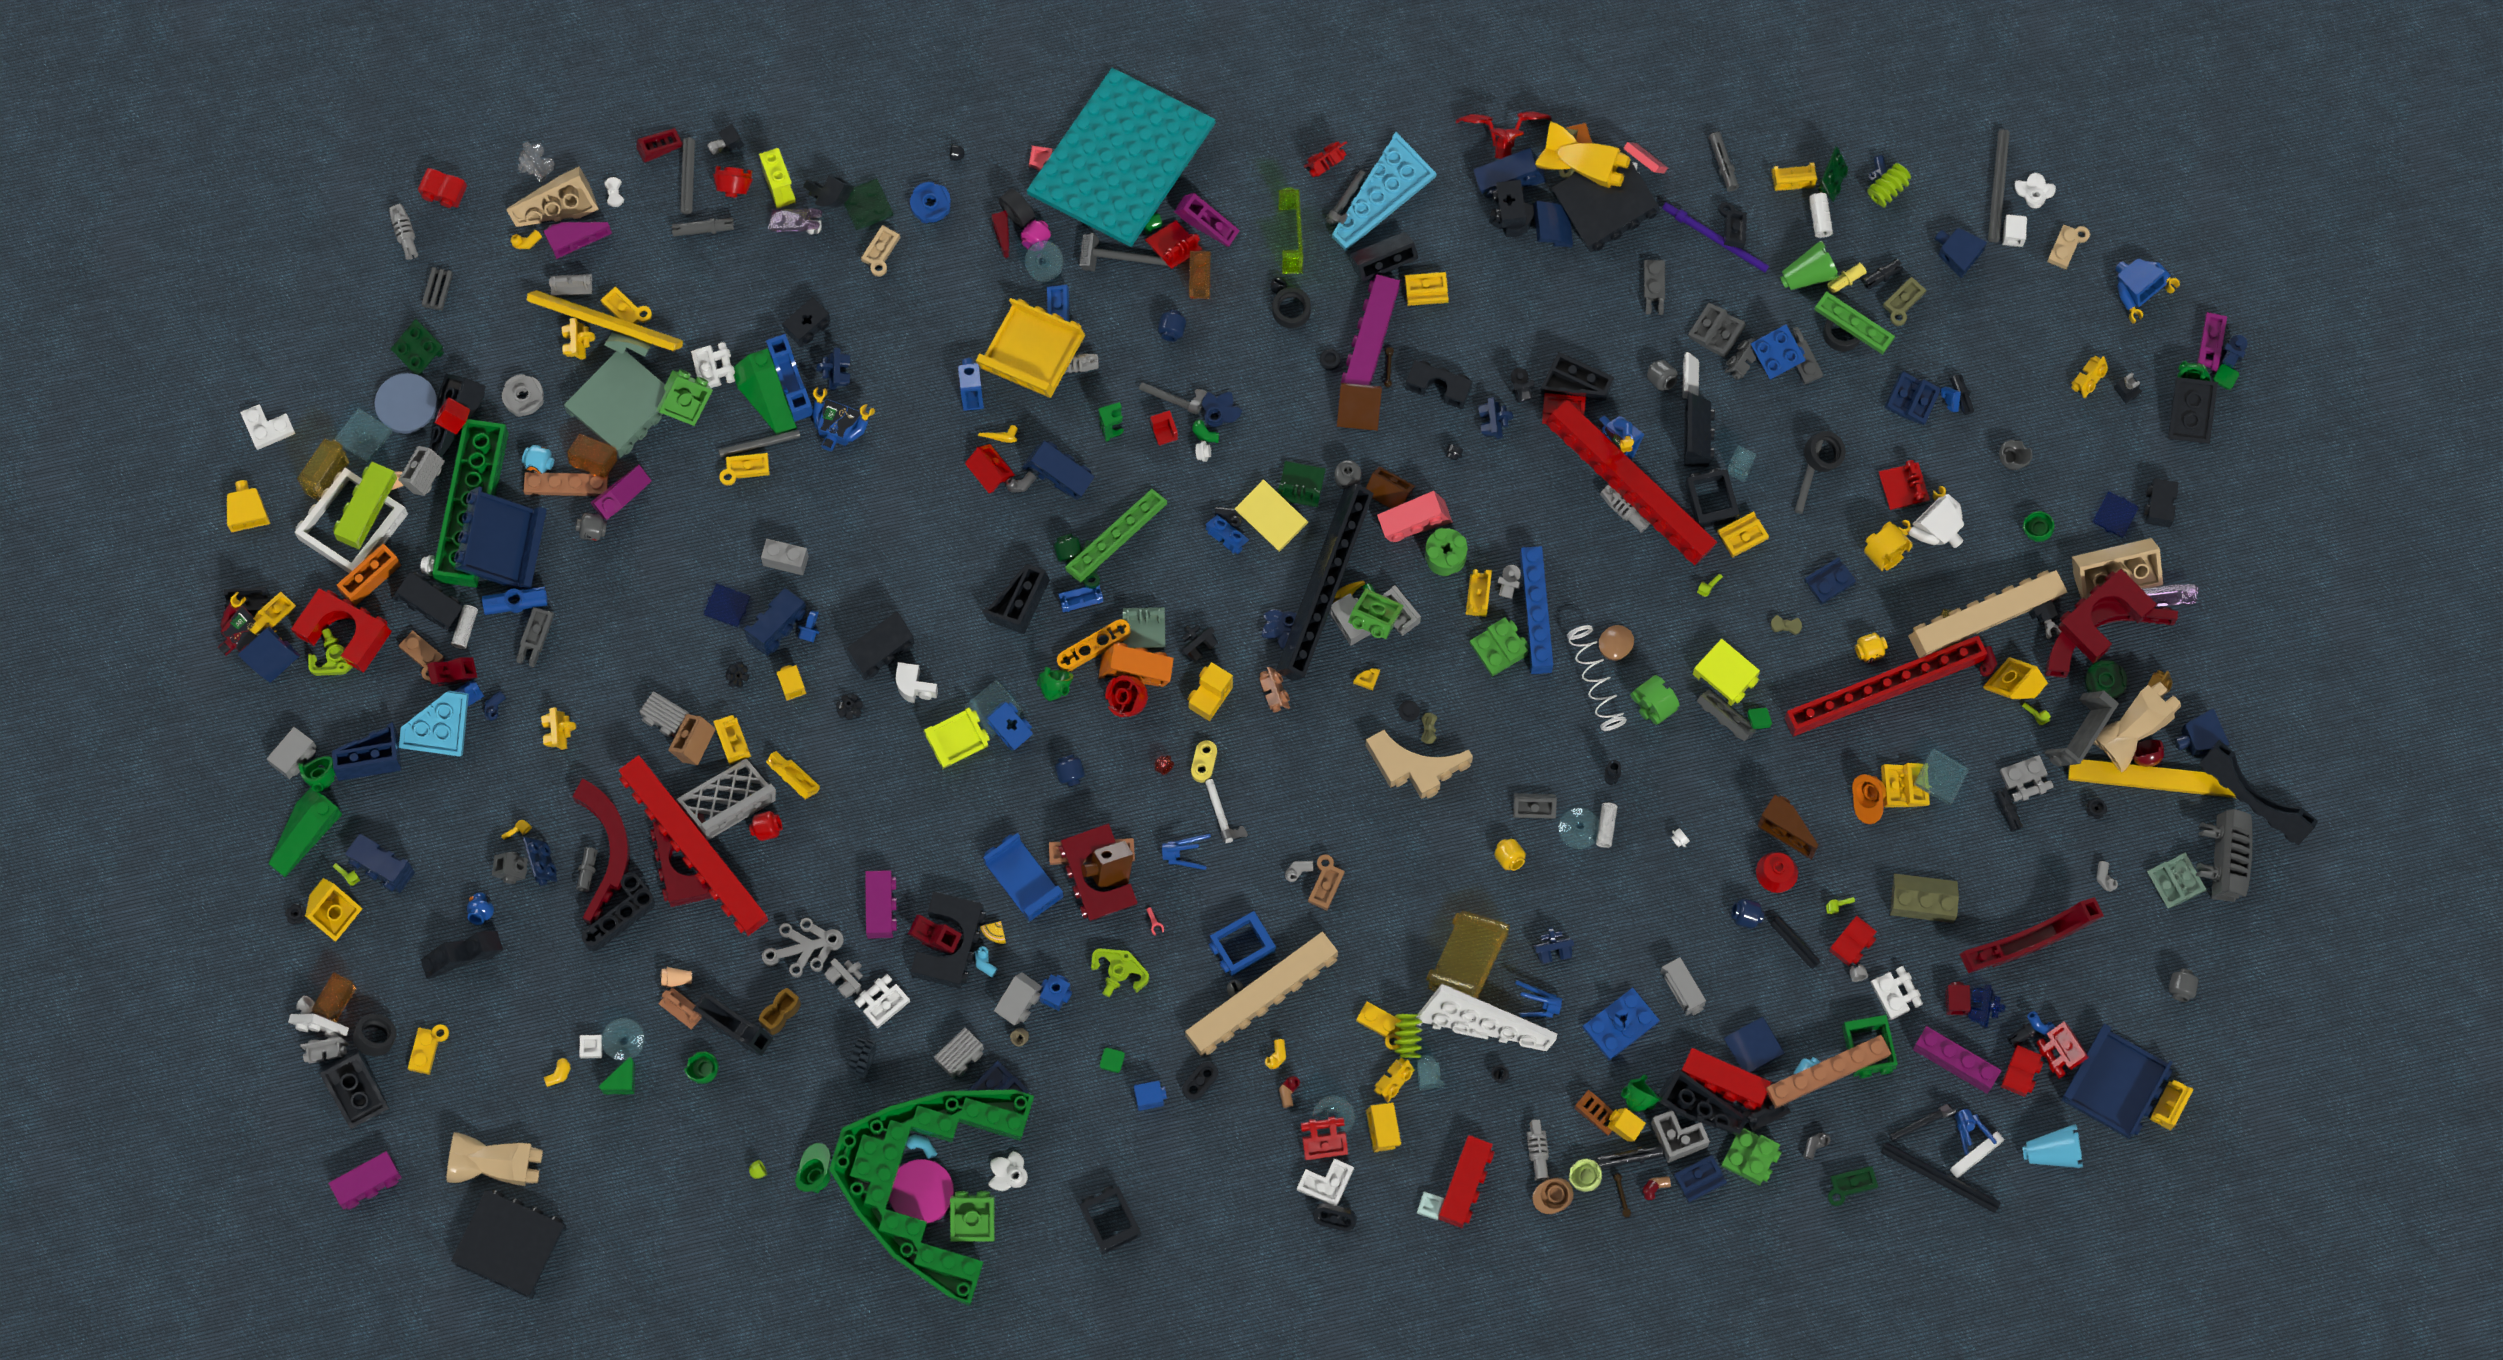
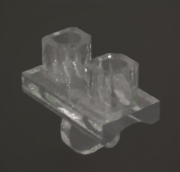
M527 141L522 145L524 149L518 158L521 162L518 169L521 173L526 171L530 175L534 173L537 179L542 182L545 180L546 175L554 169L555 164L551 158L544 160L540 158L544 154L540 143L530 145Z

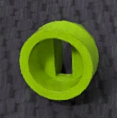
M757 1160L750 1165L749 1173L751 1177L759 1179L767 1175L766 1168L761 1160Z

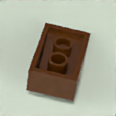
M1774 795L1761 815L1757 827L1812 860L1818 848V843L1794 806L1790 804V801L1783 796L1778 797Z

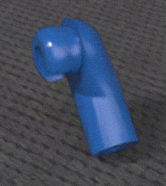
M2035 1011L2027 1015L2033 1029L2044 1036H2048L2047 1033L2055 1028L2052 1022L2044 1025Z

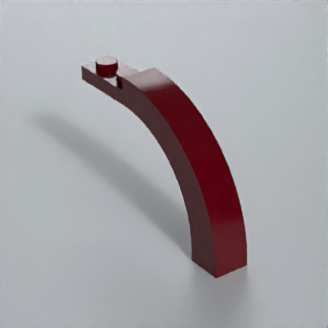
M2100 603L2091 611L2092 622L2096 628L2116 621H2135L2122 607L2114 603ZM2169 607L2154 609L2141 622L2174 625L2178 619V611H2174ZM2063 632L2058 636L2050 652L2045 676L2066 678L2069 673L2070 661L2076 645Z
M582 778L572 797L575 803L588 809L600 820L606 829L610 845V858L606 874L583 916L584 922L592 925L602 917V908L605 903L608 904L613 896L612 890L619 893L622 890L621 879L624 874L628 873L630 847L627 831L614 804L599 788Z
M2093 897L2080 901L2060 914L2029 929L2001 940L1965 950L1959 955L1968 973L1991 966L1996 967L2049 946L2104 917L2096 898Z

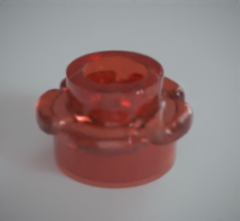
M1169 755L1166 757L1160 756L1155 761V771L1162 775L1169 773L1174 767V762Z

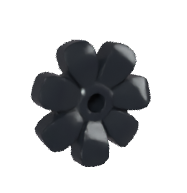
M738 661L735 665H729L726 671V680L729 681L728 685L730 687L741 688L744 685L743 681L747 682L749 680V675L745 674L748 672V667L742 662Z
M845 694L841 697L843 702H837L836 708L839 709L838 715L841 718L846 715L847 720H853V715L856 717L861 716L862 713L859 709L863 707L862 701H857L858 697L853 694L849 698Z

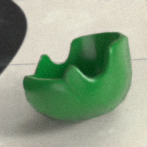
M2032 512L2024 519L2023 531L2034 542H2044L2054 532V520L2045 512Z
M706 1051L697 1052L688 1058L687 1067L684 1068V1071L690 1080L698 1084H707L716 1077L719 1063L713 1054Z

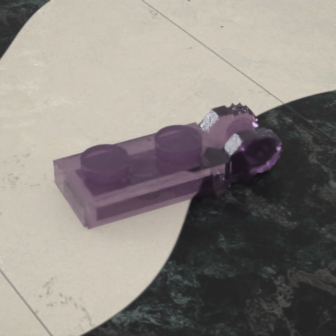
M814 208L772 210L768 229L773 232L819 229L820 223L814 220L810 221V218H821L822 211Z
M2177 584L2142 589L2156 603L2155 607L2172 606L2181 603L2186 606L2195 604L2197 602L2196 595L2199 593L2198 586L2194 584Z

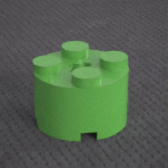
M1437 529L1431 534L1426 543L1425 560L1429 568L1441 576H1449L1463 568L1467 557L1465 537L1453 529Z
M1657 675L1648 679L1630 694L1631 698L1640 706L1639 713L1645 720L1651 719L1655 725L1660 724L1675 713L1680 706L1673 690L1670 687L1666 689L1662 685L1665 681Z

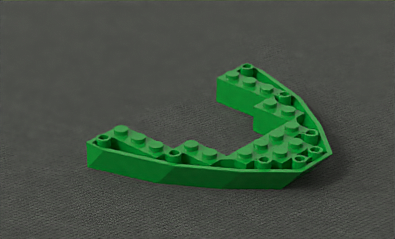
M1016 1090L944 1091L887 1107L842 1128L829 1168L856 1215L891 1256L948 1297L967 1306L971 1305L983 1261L921 1243L927 1222L886 1210L911 1130L952 1143L958 1123H963L1021 1141L1034 1096ZM859 1182L868 1184V1186L865 1188V1190H864L863 1185H862L861 1183H859Z

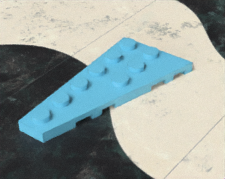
M1395 132L1391 142L1383 151L1381 158L1368 175L1358 195L1352 201L1351 206L1346 212L1348 215L1344 224L1339 223L1332 233V238L1345 251L1436 177L1437 173L1397 132Z

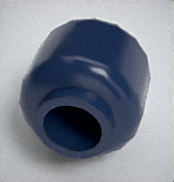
M1177 310L1163 313L1158 325V333L1161 335V338L1169 342H1176L1177 339L1182 338L1186 327V319Z
M1074 754L1058 759V763L1055 764L1059 782L1061 784L1067 783L1068 787L1080 784L1079 779L1085 776L1081 759L1074 757Z
M1740 899L1732 907L1731 918L1734 919L1736 925L1752 929L1758 923H1762L1764 911H1762L1759 902Z

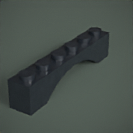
M2220 740L2213 745L2200 761L2199 765L2205 773L2214 776L2222 787L2228 788L2235 793L2238 800L2246 802L2255 814L2261 815L2268 820L2271 827L2279 829L2288 841L2299 846L2315 828L2318 820L2302 807L2279 804L2266 798L2252 787L2242 774L2235 752Z

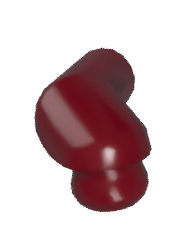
M1991 646L1985 647L1987 655L1979 668L1981 675L1985 677L1991 675L1997 666Z

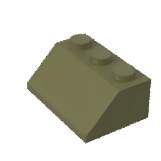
M1894 873L1890 915L1954 923L1958 911V881Z

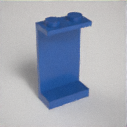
M1018 833L1014 836L1012 834L1003 839L1000 846L997 848L992 847L986 851L983 857L984 864L1029 922L1063 898V891L1050 880L1021 842Z

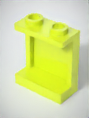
M779 148L759 154L763 174L776 208L795 203L796 200L790 186L792 184Z
M1721 639L1694 668L1693 675L1697 679L1702 677L1729 700L1728 704L1732 706L1735 702L1739 703L1746 694L1744 692L1748 687L1752 689L1758 683L1759 678L1757 677L1760 670Z
M970 707L933 727L930 726L924 729V734L942 769L988 747L987 741L990 740L985 729H980L978 725L980 719L976 711H971Z

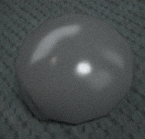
M2006 441L1999 449L2000 461L2010 470L2022 469L2032 460V449L2026 448L2023 445V441Z

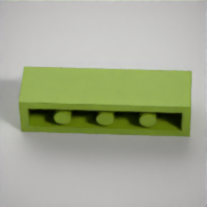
M371 462L370 466L364 469L362 481L359 485L355 486L350 503L348 502L345 505L343 516L340 521L336 522L333 529L338 541L359 550L397 480L393 470Z

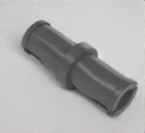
M584 848L582 864L578 868L580 874L576 889L582 892L590 891L592 875L596 871L594 865L598 850L594 848Z

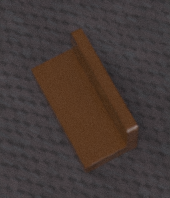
M1379 466L1372 473L1366 489L1374 493L1373 499L1392 509L1405 503L1406 499L1412 494L1415 485Z

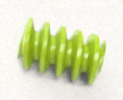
M1896 163L1881 176V179H1877L1867 192L1875 203L1884 208L1887 205L1885 201L1891 202V196L1897 197V191L1902 192L1903 186H1909L1907 179H1911V175L1906 168Z
M1420 1014L1395 1015V1018L1401 1020V1022L1395 1024L1396 1027L1401 1028L1400 1031L1395 1032V1035L1401 1037V1039L1395 1041V1044L1401 1047L1394 1050L1395 1053L1400 1054L1399 1057L1421 1058V1054L1415 1052L1422 1049V1046L1416 1044V1042L1422 1040V1037L1416 1035V1033L1422 1032L1421 1028L1416 1027V1025L1422 1023L1421 1019L1416 1018Z

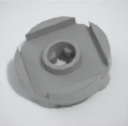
M521 374L510 378L504 385L505 388L502 392L503 403L507 410L514 413L517 417L536 412L544 403L542 386L534 377L531 378ZM519 392H528V395L525 399L517 398L520 396Z

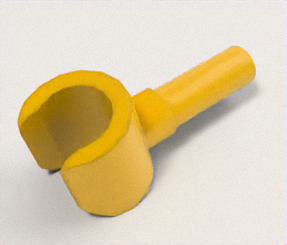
M519 820L513 829L501 835V837L505 840L518 831L525 835L532 827L525 820Z

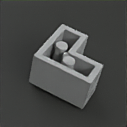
M1673 1111L1666 1112L1652 1119L1651 1125L1659 1144H1661L1667 1163L1705 1149L1710 1143L1702 1122L1681 1130Z

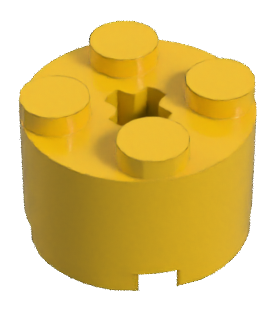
M1887 522L1879 533H1873L1866 539L1867 546L1864 549V553L1881 571H1883V568L1887 571L1904 558L1902 554L1905 550L1907 552L1911 550L1912 542L1895 524Z

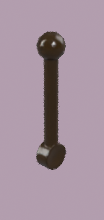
M1392 347L1386 349L1387 374L1384 382L1386 387L1392 386V381L1390 380L1391 356L1394 353Z
M1616 1173L1613 1178L1617 1182L1624 1209L1622 1215L1628 1218L1631 1215V1211L1627 1208L1621 1184L1622 1176Z

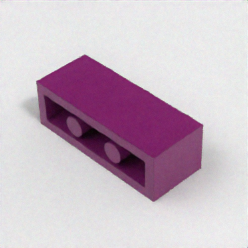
M891 870L865 871L867 938H893V931H897V918H893V910H897V899L893 898V890L897 889L896 877H892Z
M386 1151L328 1184L339 1205L343 1209H352L359 1204L360 1200L366 1197L367 1199L372 1198L382 1188H390L396 1185L402 1177L391 1156Z

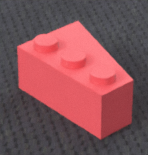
M1435 491L1377 515L1384 536L1390 542H1398L1405 537L1452 523L1445 500Z

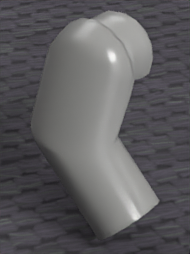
M1313 861L1293 862L1285 872L1286 879L1290 882H1295L1302 872L1313 871Z
M2100 861L2098 863L2096 880L2104 890L2111 892L2118 887V882L2108 875L2109 863Z

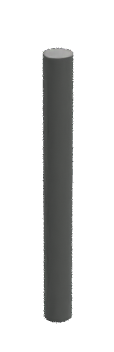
M799 429L719 449V454L721 458L800 438L801 436Z
M1820 440L1816 443L1815 448L1818 457L1820 454L1823 440ZM1809 464L1795 508V512L1798 514L1803 513L1815 471Z

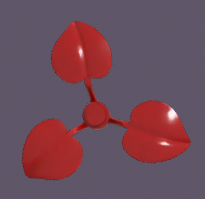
M1539 112L1518 113L1519 119L1515 129L1506 130L1493 128V118L1479 114L1458 118L1456 123L1465 121L1487 124L1492 135L1493 146H1496L1495 158L1502 159L1511 155L1516 137L1524 134V131L1519 130L1522 121L1544 118L1551 121L1552 116Z

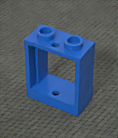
M1255 911L1210 935L1211 943L1208 944L1214 955L1218 954L1222 960L1219 963L1225 973L1229 972L1231 977L1276 952L1275 944ZM1249 923L1263 948L1233 965L1219 940Z

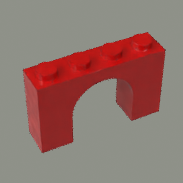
M319 588L291 630L298 638L315 646L322 635V631L334 621L340 619L355 621L356 631L354 637L341 654V657L348 665L364 673L392 632L387 626L388 622L379 616L376 618L372 617L371 613L362 607L360 609L355 608V605L345 598L343 601L338 599V596L330 590L325 592Z

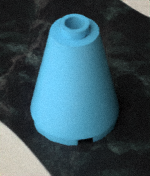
M2077 1124L2026 1142L2027 1146L2023 1147L2024 1160L2029 1159V1164L2082 1168L2083 1162L2078 1163V1160H2082L2078 1132L2074 1133L2073 1131L2077 1130Z

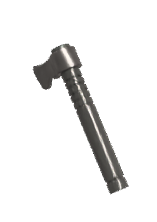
M1359 171L1335 208L1327 215L1326 221L1329 224L1333 225L1337 222L1344 224L1348 215L1344 214L1341 216L1340 213L1367 174L1364 171Z
M1143 382L1139 387V390L1188 409V412L1193 414H1199L1201 402L1207 394L1204 390L1196 389V397L1190 402Z

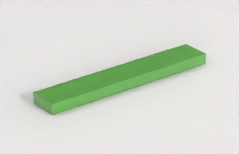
M1151 489L1065 567L1066 571L1081 583L1167 505V500Z

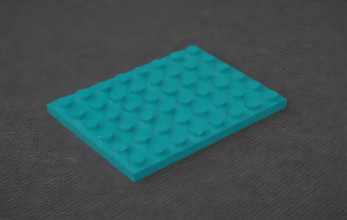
M1111 68L1027 189V194L1132 247L1215 125V119Z

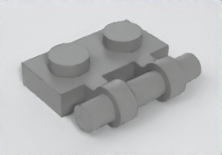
M2040 755L2002 768L1999 771L2007 790L2013 788L2017 790L2016 793L2011 794L2013 802L2025 801L2032 795L2038 793L2041 795L2046 793V790L2053 788L2051 780L2044 783L2041 780L2048 773ZM2033 781L2035 786L2027 789L2024 787V784Z

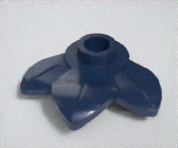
M1208 392L1203 398L1202 406L1206 411L1204 419L1211 427H1218L1223 422L1232 423L1242 414L1241 408L1233 407L1231 392L1223 393L1217 398ZM1217 415L1218 419L1212 420L1211 416Z
M1275 609L1266 612L1263 616L1268 623L1263 627L1261 636L1269 639L1278 638L1280 648L1284 649L1297 614L1294 612L1283 613ZM1286 619H1292L1293 623L1287 624L1285 622Z

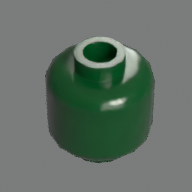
M1072 534L1056 538L1057 542L1053 545L1058 562H1066V565L1082 552L1079 538L1073 537Z

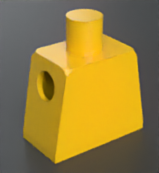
M246 480L237 481L235 483L236 492L227 494V526L230 531L236 532L270 524L257 489H249Z

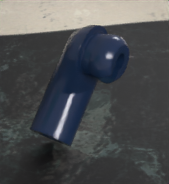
M498 691L485 702L484 715L490 721L497 719L498 705L506 699L501 691Z

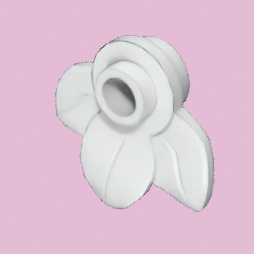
M2032 173L2028 177L2027 182L2016 180L2015 190L2019 196L2025 198L2028 206L2039 208L2045 203L2046 199L2051 198L2055 194V185L2045 184V179L2041 174Z
M1013 1151L1008 1159L997 1157L991 1160L990 1166L995 1174L994 1178L989 1182L991 1188L998 1191H1006L1010 1187L1019 1188L1026 1184L1028 1174L1023 1168L1024 1159L1019 1153ZM1019 1173V1177L1013 1179L1014 1175Z

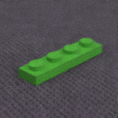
M1826 292L1815 306V311L1882 355L1895 338L1894 335L1829 292Z

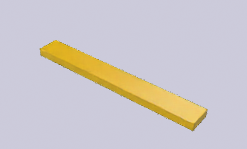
M537 290L527 295L526 300L528 302L671 351L677 350L683 345V340Z
M2084 759L2080 764L2069 765L2068 780L2236 798L2235 793L2228 788L2222 787L2214 776L2208 775L2205 772L2143 767L2129 764L2121 773L2113 762Z

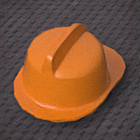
M1859 775L1852 784L1855 814L1863 823L1873 824L1879 821L1883 814V800L1886 796V788L1876 776Z

